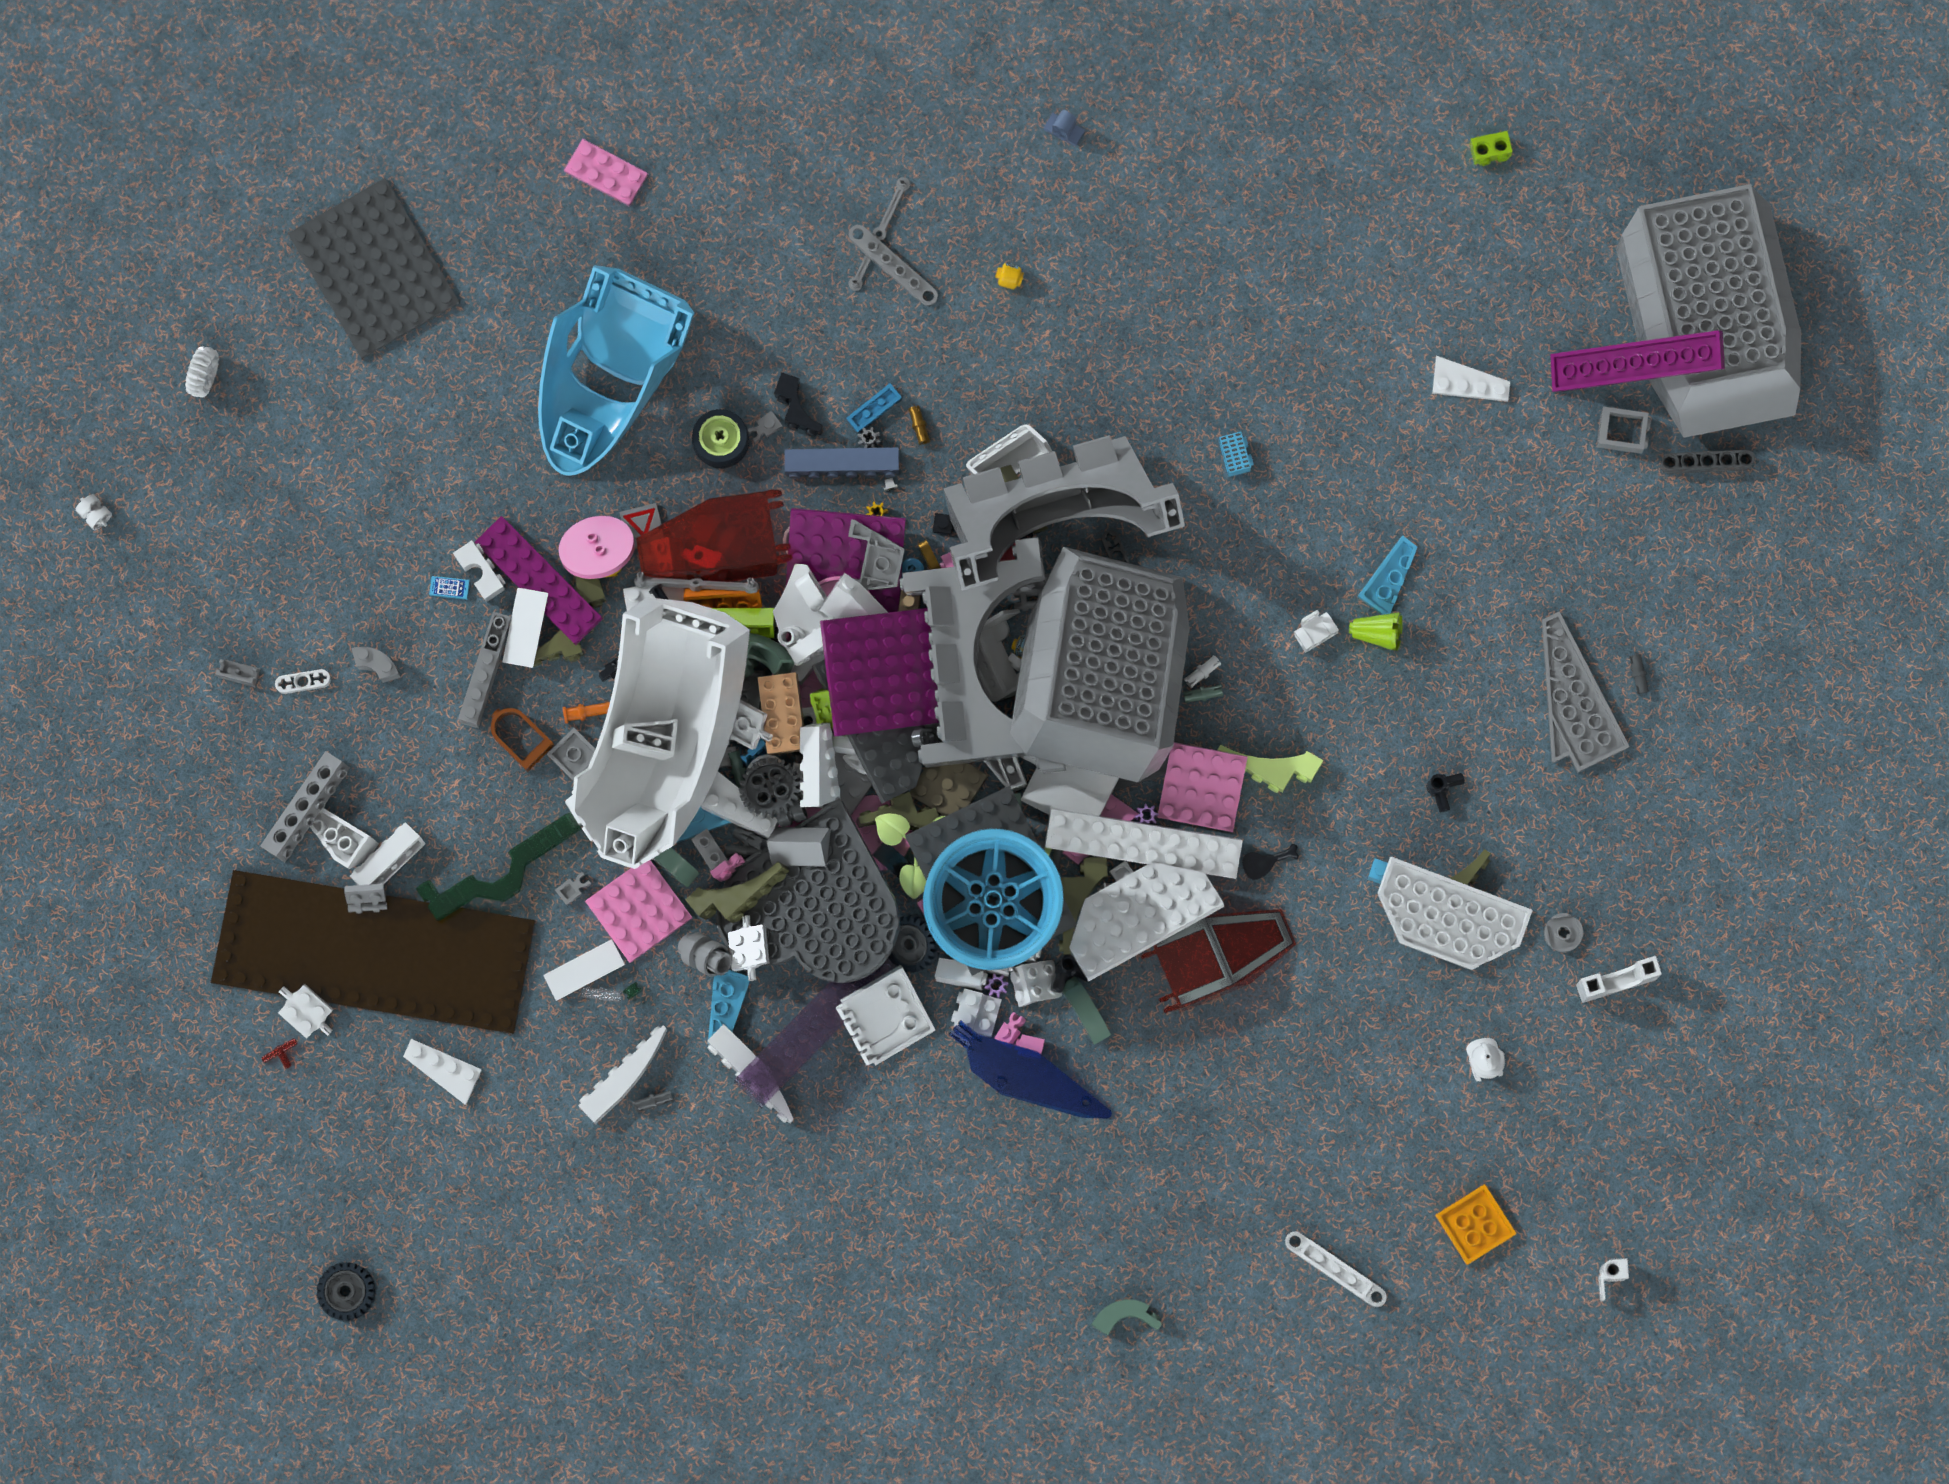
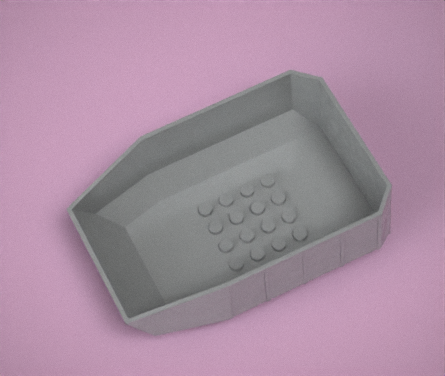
M1751 184L1639 206L1624 230L1616 248L1637 341L1717 330L1723 331L1724 370L1649 380L1683 438L1795 416L1801 383V328L1796 314L1771 205Z
M1062 547L1027 622L1010 734L1026 755L1134 782H1139L1160 769L1174 746L1190 631L1183 577Z

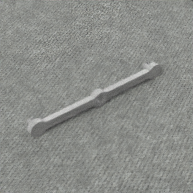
M902 177L897 180V190L879 227L873 230L872 234L880 241L886 238L885 230L903 193L910 188V182L907 178ZM877 232H882V236L878 237L876 235ZM866 255L856 276L849 280V288L853 291H859L863 286L862 278L871 262V259Z
M638 572L637 577L634 579L635 586L640 588L662 584L663 587L690 588L692 591L716 589L755 593L759 590V585L754 581V578H748L747 583L703 581L699 578L692 580L648 578L644 576L643 572Z

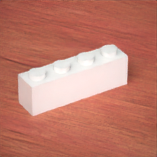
M405 822L395 830L391 837L383 841L381 846L374 853H371L363 864L355 868L350 877L357 885L385 884L426 843Z

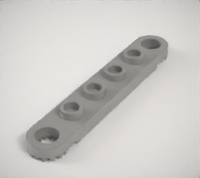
M854 225L849 230L850 241L920 303L925 306H932L936 303L938 294L930 284L864 226ZM861 230L864 236L861 239H855L853 237L854 231ZM931 292L934 298L931 301H925L923 294Z

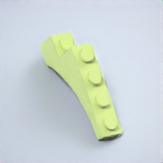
M1220 745L1218 751L1244 755L1223 745ZM1308 751L1303 755L1289 758L1269 759L1248 756L1245 771L1251 774V778L1256 782L1261 783L1263 781L1268 784V788L1273 792L1278 793L1280 791L1283 793L1293 774H1296V778L1301 782L1306 783L1308 781L1311 783L1323 760Z

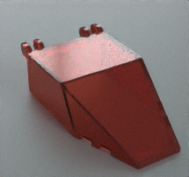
M768 490L709 498L636 538L641 572L644 573V576L662 579L692 580L699 578L703 581L718 582L776 575L778 564L789 562L793 559L791 554L777 556L776 552L787 551L791 548V545L786 543L775 546L769 511L770 509L784 506L783 501L768 503V499L780 497L782 492L780 490Z

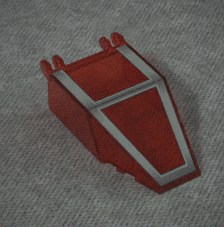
M1282 909L1210 914L1153 946V951L1143 953L1141 958L1143 960L1157 955L1172 993L1159 998V1001L1161 1003L1175 998L1177 1003L1167 1006L1163 1011L1164 1013H1170L1178 1010L1181 1013L1250 985L1296 945V942Z

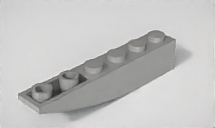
M497 612L492 613L458 717L461 724L479 729L501 660L511 622L510 616Z

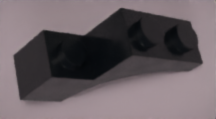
M781 372L774 395L780 403L788 404L790 402L784 419L785 424L791 430L798 431V429H801L809 436H821L823 425L812 420L803 411L799 403L798 390L800 379Z

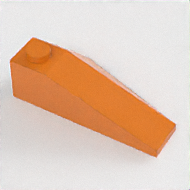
M685 588L684 601L693 602L708 608L762 607L760 589L755 593L716 589L692 591L690 588Z

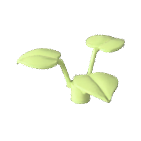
M887 813L875 818L879 838L887 845L899 844L902 841V837L905 838V833L909 831L910 825L906 818L901 815ZM945 816L938 817L934 821H937ZM914 856V866H903L899 878L905 893L911 898L916 899L924 892L926 879Z

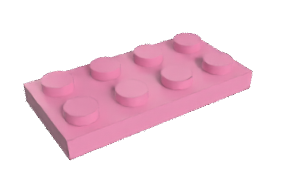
M584 139L581 140L564 169L565 173L629 207L648 176V173Z

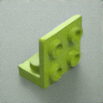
M821 688L809 694L816 716V723H830V728L833 729L829 690Z

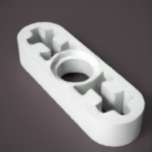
M323 669L283 675L276 679L275 687L282 694L324 688L330 684L331 676ZM320 674L327 677V679H324V683L316 680L314 681L315 685H312L310 675H313L314 679L320 678ZM301 677L308 678V684L304 687L298 685V680ZM291 678H294L296 688H293L291 684L287 685L286 689H283L279 684H282V680L291 683Z

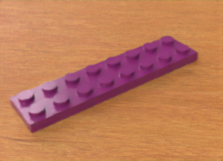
M502 516L474 542L481 546L484 553L519 588L548 593L544 614L575 645L603 620Z

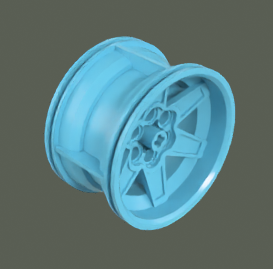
M986 829L972 832L950 844L932 866L923 895L926 924L940 948L956 961L969 967L983 970H1000L1013 967L1036 954L1055 932L1063 907L1062 883L1051 858L1039 845L1029 838L1016 832L1001 829ZM986 851L981 876L956 866L967 856L976 852ZM1005 852L1023 860L1033 871L1007 878ZM991 875L999 878L998 885L992 886L989 884L988 879ZM946 881L962 894L965 900L944 914L942 892ZM973 884L981 886L982 891L980 894L975 895L971 892ZM1006 887H1014L1016 893L1013 897H1008L1005 894ZM1041 887L1043 906L1038 921L1019 904V901ZM990 895L993 898H997L995 906H993L992 903H987ZM977 903L980 906L978 914L970 912L969 907L971 904ZM1005 906H1012L1014 908L1013 916H1006L1003 909ZM989 914L995 915L997 918L996 924H987L986 916ZM977 923L979 949L965 943L953 930ZM1003 925H1007L1028 936L1021 943L1011 948L998 950Z

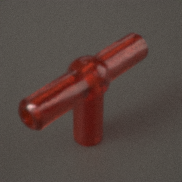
M293 1038L282 1045L276 1046L274 1050L263 1055L261 1059L264 1063H267L278 1056L285 1069H287L292 1064L285 1052L298 1043Z

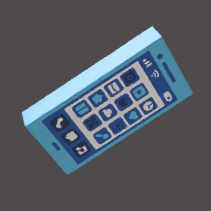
M432 576L429 595L468 600L470 580Z

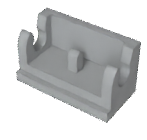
M220 659V668L215 673L218 678L253 687L256 686L260 668Z

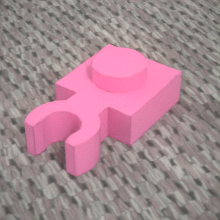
M735 853L731 856L730 860L723 861L710 873L718 881H725L736 871L735 868L741 866L745 860L741 855L739 856L738 853Z
M1014 1012L1010 1015V1022L1008 1024L1003 1023L994 1038L997 1042L1010 1049L1021 1033L1018 1028L1022 1027L1026 1021L1025 1018L1019 1017Z

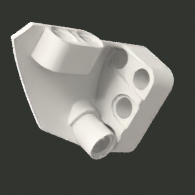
M804 564L794 565L787 586L773 610L779 630L778 640L786 647L796 666L824 653L820 621L832 619L820 611L827 596L809 566ZM788 632H790L792 635V639L790 640V642L786 640V635Z

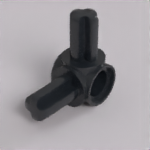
M1462 773L1447 777L1445 774H1435L1428 781L1427 791L1431 794V797H1435L1439 812L1450 810L1446 793L1450 787L1464 784V776ZM1433 781L1438 782L1441 788H1436L1433 785Z
M1066 955L1057 962L1055 966V973L1057 975L1052 985V990L1061 993L1067 979L1073 976L1090 982L1073 956ZM1063 962L1069 965V970L1064 968Z

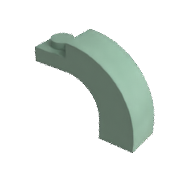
M749 633L748 658L760 661L774 675L791 673L794 661L785 647L767 637Z
M671 847L652 858L687 888L700 874Z
M1076 977L1068 980L1062 993L1074 1009L1087 1035L1095 1045L1111 1034L1083 985Z
M1120 1300L1106 1306L1097 1315L1091 1326L1108 1336L1115 1324L1126 1317L1138 1318L1157 1331L1162 1323L1159 1321L1161 1318L1153 1312H1150V1314L1146 1313L1150 1307L1148 1304L1137 1300Z

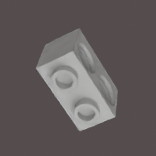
M708 829L691 839L711 871L723 861H728Z

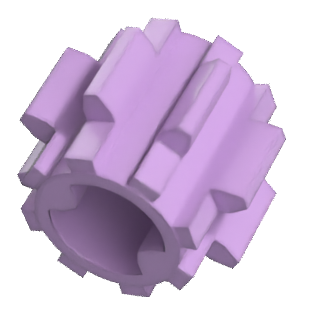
M1145 803L1143 809L1137 808L1139 814L1135 816V819H1140L1139 823H1152L1156 825L1157 822L1154 818L1159 816V813L1153 811L1155 806L1149 808ZM1143 812H1150L1151 819L1144 820Z
M994 973L992 979L987 978L989 985L985 986V989H990L989 996L997 994V997L1000 998L999 993H1007L1004 987L1008 985V982H1003V975L998 978ZM995 981H999L1002 986H999V990L991 988Z

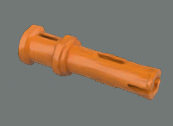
M610 702L588 706L578 704V706L571 708L562 707L565 724H568L569 721H584L586 717L607 714Z

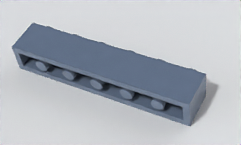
M899 448L785 449V475L791 479H798L801 475H808V478H819V475H827L828 478H837L838 475L855 478L859 474H865V477H876V474L894 477L895 474H899Z

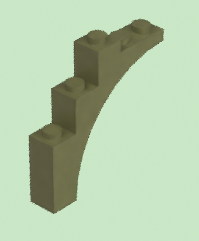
M576 576V592L592 608L602 606L603 602H606L600 579H585ZM560 630L550 641L537 649L533 667L541 665V661L547 659L555 661L560 658V655L564 656L565 661L576 662L580 660V657L584 656L580 642L575 645Z
M910 792L891 799L890 807L886 804L878 807L877 811L870 812L868 810L860 813L856 823L858 828L876 825L875 818L877 816L893 813L906 818L910 825L909 829L915 831L932 823L939 816L936 808L930 809V807L922 808L917 813Z

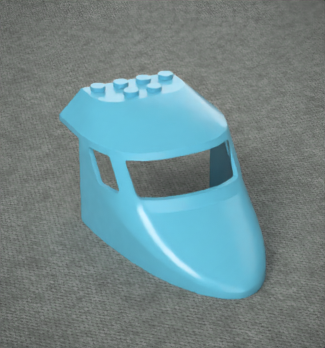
M595 265L592 268L583 299L554 317L546 345L540 379L538 419L543 450L549 463L557 472L571 476L590 469L604 458L629 430L657 390L664 376L676 362L684 346L694 316V311L684 299L621 269ZM578 321V337L567 352L568 335ZM580 350H583L591 362L611 375L629 383L643 385L636 402H620L607 398L581 383L571 370Z

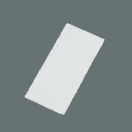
M517 588L503 663L533 668L548 593Z
M611 939L543 976L557 1001L625 964Z

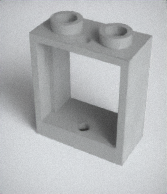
M1603 407L1600 416L1597 448L1642 454L1643 450L1648 447L1649 438L1646 437V430L1649 431L1651 419H1648L1649 413ZM1610 415L1642 420L1639 444L1607 440Z

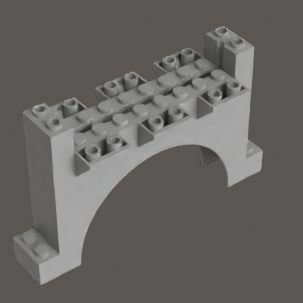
M1110 435L1073 445L1076 462L1061 467L1059 466L1055 451L1018 461L1021 478L1009 482H1004L1000 467L963 477L965 490L962 483L943 488L950 520L961 542L959 545L949 547L959 586L963 591L998 581L997 569L1000 559L1008 548L1015 543V540H1019L1039 528L1056 522L1082 517H1109L1136 525L1148 537L1185 527L1179 494L1173 483L1156 488L1153 487L1126 436L1111 440Z
M1039 538L1015 540L1016 545L1012 546L1015 560L999 562L997 569L999 580L967 590H961L954 567L902 573L903 578H900L901 590L907 596L923 595V602L928 608V611H925V621L932 629V633H929V642L932 646V650H929V659L934 664V669H931L932 681L934 680V683L938 685V690H935L936 702H938V707H935L936 719L940 721V726L937 727L938 738L943 743L921 745V750H918L919 762L923 763L927 768L1029 756L1024 753L1010 734L1012 719L997 709L986 694L979 676L977 652L983 627L996 606L1014 591L1035 582L1045 581L1042 544ZM1035 757L1036 767L1042 773L1066 771L1065 764Z

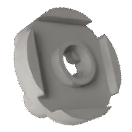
M1556 914L1546 923L1544 938L1552 950L1562 953L1570 952L1580 944L1583 938V927L1580 921L1570 914ZM1561 928L1569 931L1566 938L1559 936L1558 932L1561 931Z

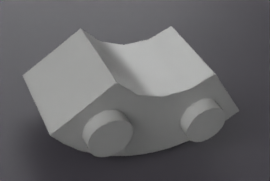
M370 647L351 648L359 670L375 672L383 683L401 678L397 667L383 652Z

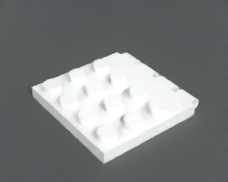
M901 965L841 999V1004L836 1007L841 1019L844 1020L851 1036L854 1035L852 1039L858 1051H862L860 1054L866 1065L872 1063L877 1065L935 1031Z

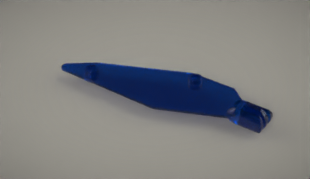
M962 1020L953 1028L954 1031L949 1033L953 1039L967 1049L971 1071L1001 1095L1081 1118L1108 1119L1112 1116V1111L1038 1051L979 1035ZM1087 1100L1089 1104L1085 1105L1082 1101Z

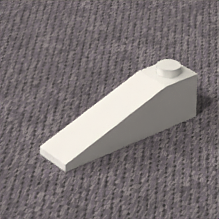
M846 573L836 583L820 611L832 619L888 613L859 582Z
M326 809L320 811L313 825L310 826L332 858L348 869L366 861L367 857L374 852L379 844L369 835Z

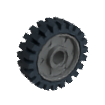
M909 914L900 917L898 938L888 960L892 959L891 964L893 966L897 965L898 967L901 965L905 972L913 973L924 970L935 963L936 958L940 955L938 951L941 948L931 935L923 915Z
M349 1262L335 1264L329 1267L327 1271H324L318 1281L316 1289L318 1303L323 1311L334 1319L342 1321L358 1319L367 1313L375 1300V1283L369 1272L360 1265ZM349 1286L351 1293L349 1296L344 1297L342 1289Z

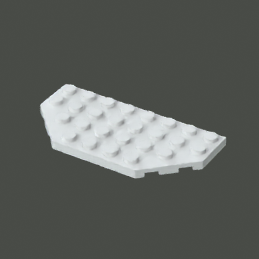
M1394 857L1389 859L1377 893L1400 944L1470 970L1520 947L1532 910Z
M1154 862L1084 900L1069 949L1087 980L1090 981L1225 906L1205 873Z

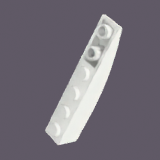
M723 1024L707 1040L709 1051L715 1056L718 1054L722 1058L721 1062L728 1069L732 1067L737 1072L735 1076L741 1082L746 1081L750 1085L749 1089L756 1096L760 1094L765 1099L763 1103L769 1109L774 1108L782 1122L791 1124L794 1120L771 1075L753 1052Z
M664 1025L661 1028L659 1026L650 1033L651 1037L647 1041L643 1040L636 1046L637 1051L626 1055L622 1060L623 1064L619 1068L615 1066L608 1073L609 1077L605 1081L600 1080L594 1086L595 1090L590 1095L587 1093L580 1099L581 1103L578 1106L595 1124L628 1094L646 1071L667 1032Z

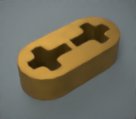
M927 540L918 543V547L929 569H941Z

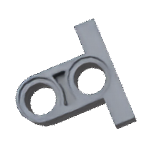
M1062 110L1059 116L1052 112L1043 128L1046 132L1074 147H1077L1085 133V129L1076 125V117L1065 110Z

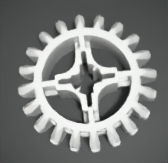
M199 347L193 355L188 367L185 384L186 391L192 394V396L205 397L212 387L219 365L218 352L213 350V348Z

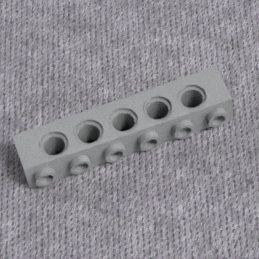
M325 751L260 847L285 863L292 855L297 844L302 841L306 831L313 825L317 815L324 809L328 799L335 793L337 786L346 777L350 767Z

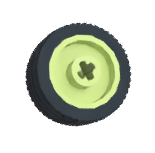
M716 409L706 412L696 421L692 431V444L699 459L708 466L720 469L729 468L739 463L747 453L749 433L746 424L737 414L725 409Z

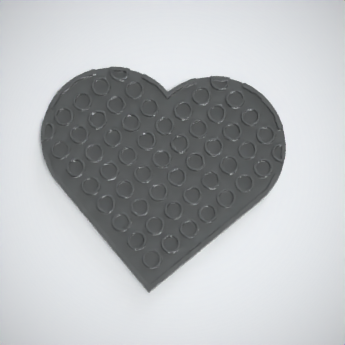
M839 798L796 826L797 828L831 829L827 867L786 866L789 870L786 877L781 882H777L767 895L762 896L753 908L748 909L744 913V916H750L752 927L758 925L766 926L769 964L761 966L779 965L796 958L808 972L822 980L834 983H847L865 978L876 971L887 960L896 944L900 928V914L897 901L845 804ZM768 847L765 851H757L745 859L741 866L736 867V871L727 879L723 888L745 883L771 868L773 865L771 864ZM717 909V928L723 942L729 948L728 933L743 928V920L741 918L739 921L732 923L726 920Z

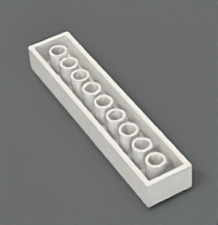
M1051 808L1044 846L1045 848L1136 863L1152 864L1156 862L1205 874L1236 879L1242 840Z

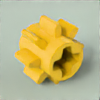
M873 502L871 508L869 506L866 507L869 513L865 515H873V511L877 512L879 510L880 516H884V514L888 513V509L883 510V503L876 505Z

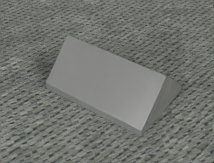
M776 827L767 840L771 864L774 865L780 862L785 866L827 867L831 829Z

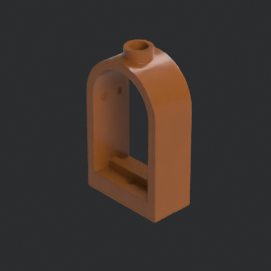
M497 709L491 715L493 718L491 733L494 739L527 772L555 746L518 709ZM508 715H516L522 718L543 739L523 760L497 735L499 721Z

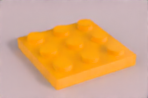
M1485 1184L1435 1215L1466 1265L1517 1234Z

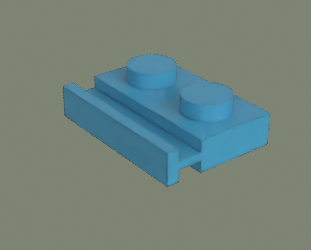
M762 738L759 740L756 749L752 750L749 748L747 750L748 754L745 757L743 755L740 756L747 768L752 760L767 753L766 743Z

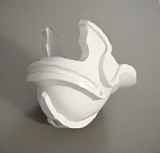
M1477 1039L1467 1046L1469 1063L1476 1081H1481V1078L1490 1079L1503 1075L1505 1066L1504 1053L1498 1049L1497 1042L1494 1039Z

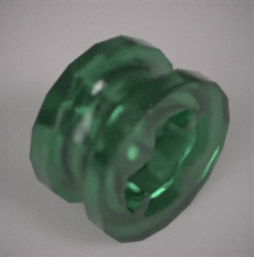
M637 982L631 984L623 991L624 994H627L628 1000L642 991L641 988L637 987Z

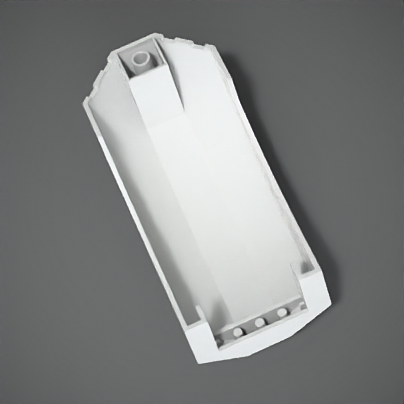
M649 597L623 613L618 665L609 709L588 768L574 777L571 813L575 818L578 817L584 826L582 828L583 831L599 849L597 852L601 858L633 869L638 868L675 845L703 803L719 769L734 726L747 659L750 629L726 613L693 602ZM678 719L674 756L666 760H659L612 748L614 729L622 725Z

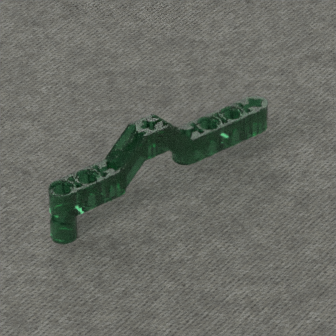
M571 812L563 815L513 847L508 852L512 858L509 873L494 883L479 881L474 875H470L441 894L431 880L423 882L416 890L424 902H430L427 907L436 921L444 919L476 897L505 902L521 891L526 865L555 848L582 828L578 825Z

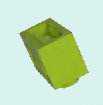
M1508 131L1470 139L1469 144L1474 165L1485 166L1494 160L1504 162L1512 155L1513 151ZM1503 145L1505 150L1499 151L1496 146ZM1482 148L1485 149L1487 153L1481 155L1478 153L1477 150Z

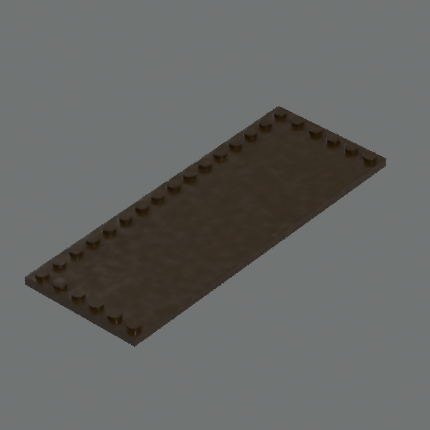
M233 870L211 983L282 995L279 991L284 986L293 994L306 984L322 1000L330 1004L514 1034L535 920L387 895L386 901H383L387 902V910H380V912L363 911V913L356 914V912H348V905L350 904L346 902L345 888Z

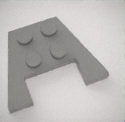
M852 519L848 537L868 541L860 579H853L859 582L866 590L897 587L905 549Z

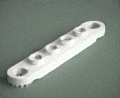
M1291 1232L1287 1235L1285 1245L1290 1251L1373 1307H1380L1386 1302L1387 1296L1382 1288L1299 1232ZM1292 1236L1300 1238L1301 1243L1298 1247L1290 1245L1289 1240ZM1373 1292H1380L1382 1295L1381 1302H1373L1371 1294Z

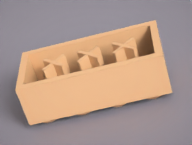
M793 672L757 677L761 710L768 714L764 724V731L773 735L771 741L765 740L767 754L776 755L799 752L800 727L804 726L798 674Z

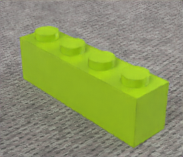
M711 608L726 613L750 629V633L774 638V608Z

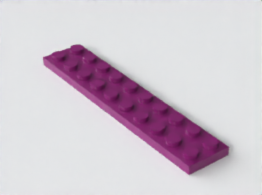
M1721 330L1550 354L1552 392L1725 369L1723 331Z

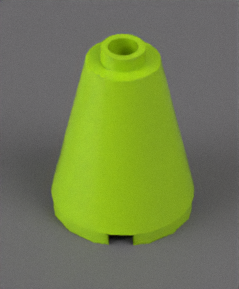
M1401 613L1356 618L1353 622H1350L1349 634H1352L1353 638L1393 651H1398L1400 648L1401 640L1397 641V639L1399 640L1400 633L1402 634L1403 630Z

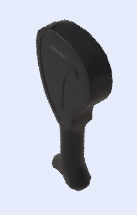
M1291 844L1287 850L1274 855L1263 856L1256 852L1247 853L1242 859L1245 874L1251 880H1258L1266 876L1276 862L1288 857L1298 860L1297 845Z

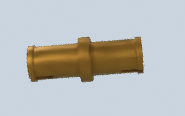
M912 406L908 409L913 422L912 429L916 432L919 445H922V443L923 445L930 442L926 430L927 423L923 420L920 406Z

